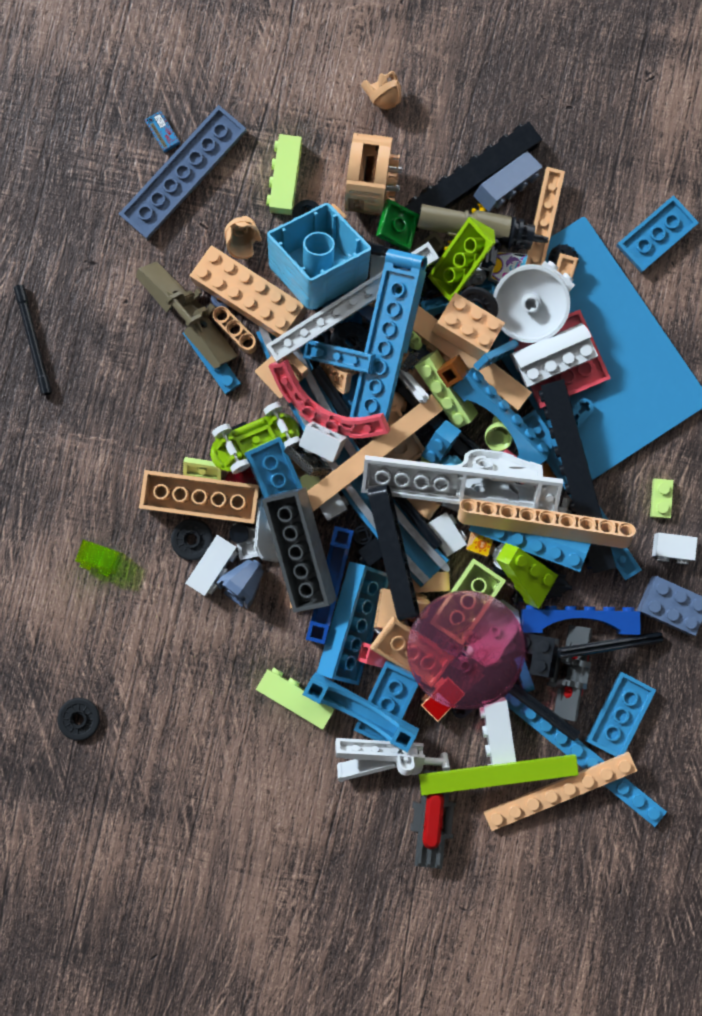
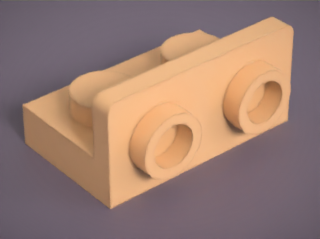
M319 362V365L323 368L335 388L342 394L349 393L352 376L358 374L359 371Z

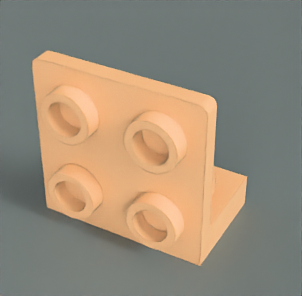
M291 353L282 360L288 359L298 382H301L308 375V368ZM271 356L255 370V373L281 399L284 396L268 367L271 363L276 362Z

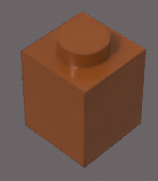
M457 355L444 362L437 373L448 388L463 380L470 370L460 355Z

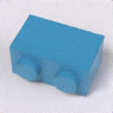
M445 420L435 431L421 456L430 463L439 464L450 451L461 430Z

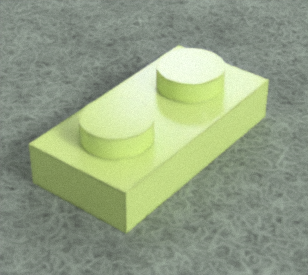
M185 457L183 461V475L216 480L222 479V470L217 468L212 461Z
M653 479L650 517L671 518L674 480Z

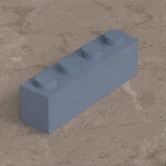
M526 151L483 182L473 196L488 212L494 208L499 209L506 199L511 200L518 190L521 192L528 186L529 182L531 184L535 182L540 176L538 173L542 166Z

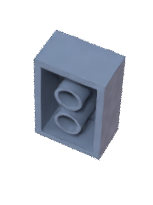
M652 576L637 611L689 636H696L702 622V596L658 576Z

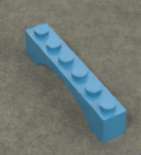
M474 367L470 369L463 380L452 386V389L464 402L469 400L481 405L504 424L516 444L519 454L517 458L537 464H542L546 461L550 454L548 446L537 438L535 432L527 427L521 416L510 408L509 403L497 394L496 389L489 385L483 375L476 371Z
M316 672L311 677L302 694L318 704L321 703L333 707L360 720L387 738L391 744L407 753L419 731V728Z

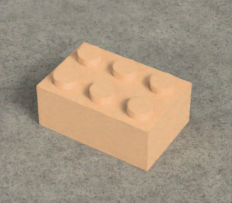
M455 292L431 332L479 360L484 354L489 352L505 322Z

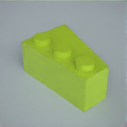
M505 543L496 561L507 577L512 580L515 589L520 592L524 602L539 609L558 575L519 547Z

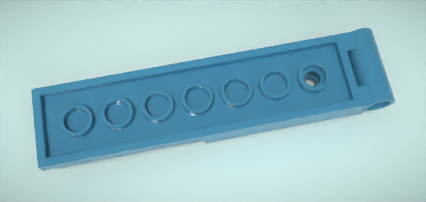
M388 249L386 252L385 264L364 351L376 355L372 374L359 373L350 417H366L384 413L388 423L403 355L408 352L426 276L425 270L428 263L426 256L395 249Z

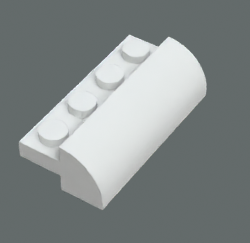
M580 323L555 334L549 339L536 342L510 354V357L517 372L520 373L526 388L595 359L598 357V354L590 339L592 337L584 324Z

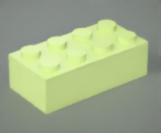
M472 559L429 624L460 645H463L506 580L477 560Z

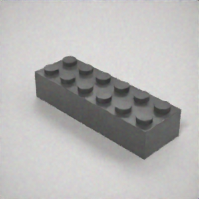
M306 487L273 494L262 499L293 613L330 606L337 600Z

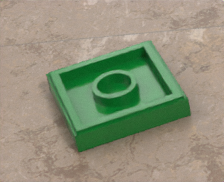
M390 199L385 200L376 236L405 251H409L413 242L419 214Z

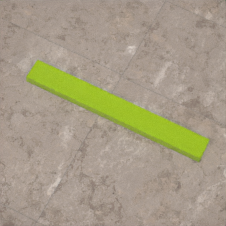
M575 754L424 773L419 774L421 795H430L577 776L579 774L577 757Z

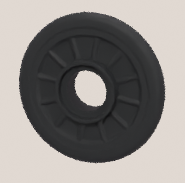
M475 286L463 290L461 293L462 297L472 303H480L485 311L497 317L498 304L489 291Z
M345 322L333 330L330 344L364 352L369 331L359 323ZM347 338H354L356 345L354 347L347 346Z
M198 519L183 520L174 528L171 535L173 550L179 557L185 560L201 559L213 542L211 529L206 523ZM190 534H195L197 537V542L194 545L187 543V537Z
M73 698L64 703L59 710L58 726L67 738L76 741L85 740L97 731L100 723V714L95 704L90 700ZM76 714H81L84 717L81 725L74 722Z

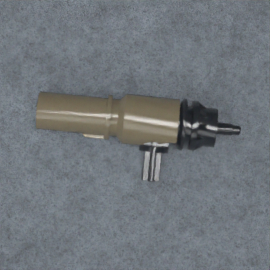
M421 204L417 223L418 229L456 236L468 217H472L494 229L495 244L485 257L484 262L488 267L496 265L497 252L504 248V246L507 250H510L512 246V250L518 251L522 248L530 250L533 241L548 243V237L535 234L534 224H528L521 218L517 221L516 217L480 210L469 213V210L463 212Z

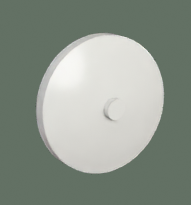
M527 264L512 269L502 277L493 294L498 304L497 318L505 322L501 330L512 339L520 342L536 343L554 336L565 324L570 311V294L566 283L555 271L542 265Z

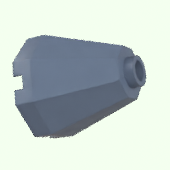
M247 560L221 576L216 582L217 587L220 590L224 588L226 590L224 594L239 606L242 607L244 605L248 609L254 601L264 573L261 569L263 566L257 560Z

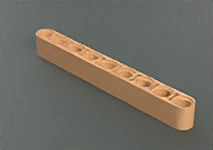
M433 394L429 395L426 403H419L393 423L388 434L379 435L319 483L310 488L307 493L312 511H315L363 473L365 455L384 457L439 414L443 407Z
M463 499L460 502L457 515L459 522L466 525L617 548L629 547L636 532L635 527L627 522L476 499Z

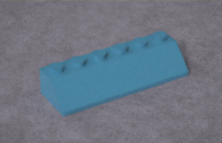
M470 525L469 528L471 532L503 544H511L527 553L578 572L581 571L591 545L590 543Z
M349 562L317 669L318 674L330 679L359 685L365 663L359 662L357 659L362 642L371 644L375 629L374 622L379 590L382 588L387 589L389 584L386 572L366 565Z

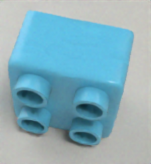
M324 203L267 233L268 259L271 270L290 289L303 306L309 310L318 309L326 302L352 291L356 286L365 282L368 277L371 256L370 245L329 203Z

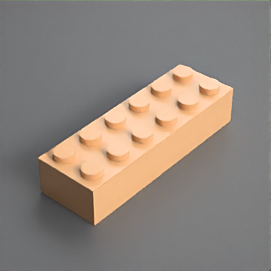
M212 245L189 275L195 285L277 338L300 324L307 314L306 307L300 301Z
M144 470L139 508L256 524L258 499L261 496V490L258 485Z

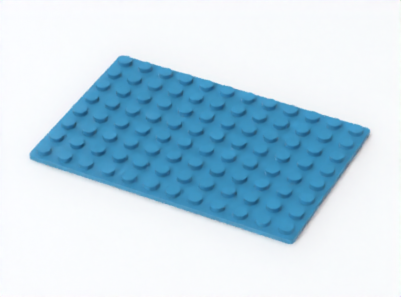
M581 217L550 237L545 261L548 263L550 251L559 244H568V246L575 248L579 262L573 275L574 280L572 283L575 286L569 292V314L579 309L581 310L611 378L606 382L569 397L572 408L581 399H589L593 403L592 413L578 428L593 480L701 410L702 386L587 218ZM486 278L483 284L490 283L491 281ZM480 303L475 304L483 309ZM501 330L492 347L496 349L509 342L511 337ZM510 354L501 359L512 377L526 387L520 373L515 368ZM531 393L527 399L533 408L536 409L548 429L551 428V421L546 420L544 409H547V407L539 409ZM580 404L579 414H582L585 410L589 411L587 410V404Z

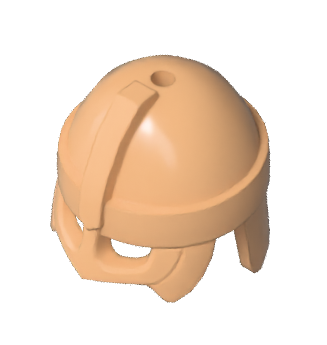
M390 71L386 75L381 73L378 81L370 84L367 80L362 82L361 87L374 106L389 110L401 103V85L394 71Z
M247 216L237 217L231 220L225 227L224 236L228 253L237 259L252 257L254 255L253 244L255 241H262L260 231L254 220Z

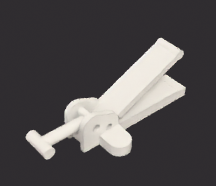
M336 738L335 741L336 758L354 759L337 764L339 782L397 768L398 772L405 776L421 773L423 765L442 766L443 771L450 770L449 758L446 752L440 754L441 758L425 757L423 755V743L413 742L407 753L391 744L390 741Z

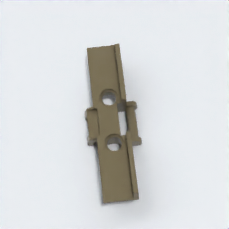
M157 261L138 268L136 278L166 313L174 307L186 321L187 328L184 334L214 369L237 358L235 351L208 318L216 307L212 303L207 308L205 306L202 307L197 301L202 294L199 288L194 293L191 290L186 292Z

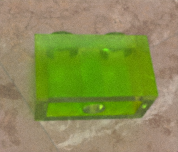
M82 540L75 562L80 563L79 567L91 570V567L98 569V574L108 577L109 573L115 575L123 553L87 540Z

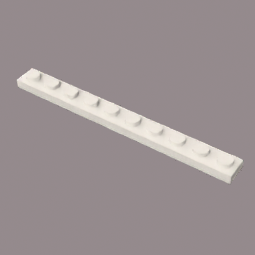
M429 242L411 252L412 254L426 256L428 260L427 267L439 259ZM382 272L268 343L266 348L276 363L376 300Z

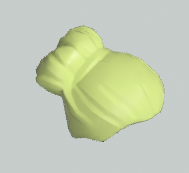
M494 415L492 424L485 431L484 440L491 450L502 451L510 447L513 438L504 424Z

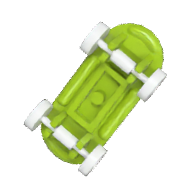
M275 402L263 410L266 415L265 417L235 430H232L230 424H223L212 431L216 439L212 444L210 452L212 462L220 470L232 471L233 474H237L250 466L248 459L245 457V452L277 437H281L286 451L292 450L300 443L298 423L290 415L280 412L283 409L281 402Z

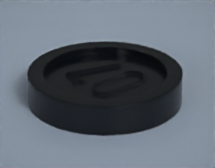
M235 524L231 527L229 535L232 541L243 543L248 539L249 531L245 525Z

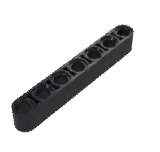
M388 484L368 489V497L396 616L399 621L418 618L420 615L391 489Z

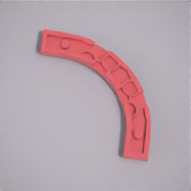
M288 359L277 363L273 362L268 366L286 401L292 403L300 411L299 415L309 423L314 421L338 434L349 436V438H368L389 433L390 427L384 413L366 417H346L321 407L303 390Z

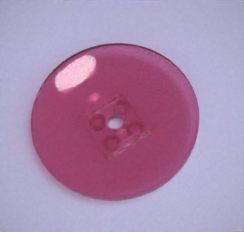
M470 590L447 593L430 602L413 622L407 641L408 664L420 688L440 704L456 709L484 707L503 697L519 678L525 660L523 631L511 610L496 598L485 593ZM471 646L473 649L472 654L464 656L462 654L463 647Z

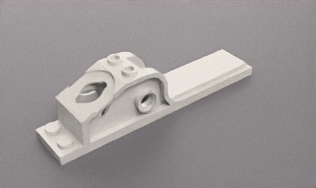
M475 449L468 451L464 456V461L458 465H442L365 455L361 493H368L370 488L388 484L394 497L459 505L463 499H476L557 512L563 479L543 477L542 465L519 459L505 452Z

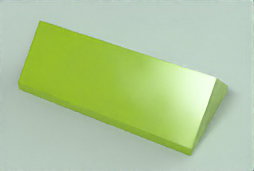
M468 217L427 276L448 301L451 300L455 292L457 294L460 293L494 246V229L472 217Z

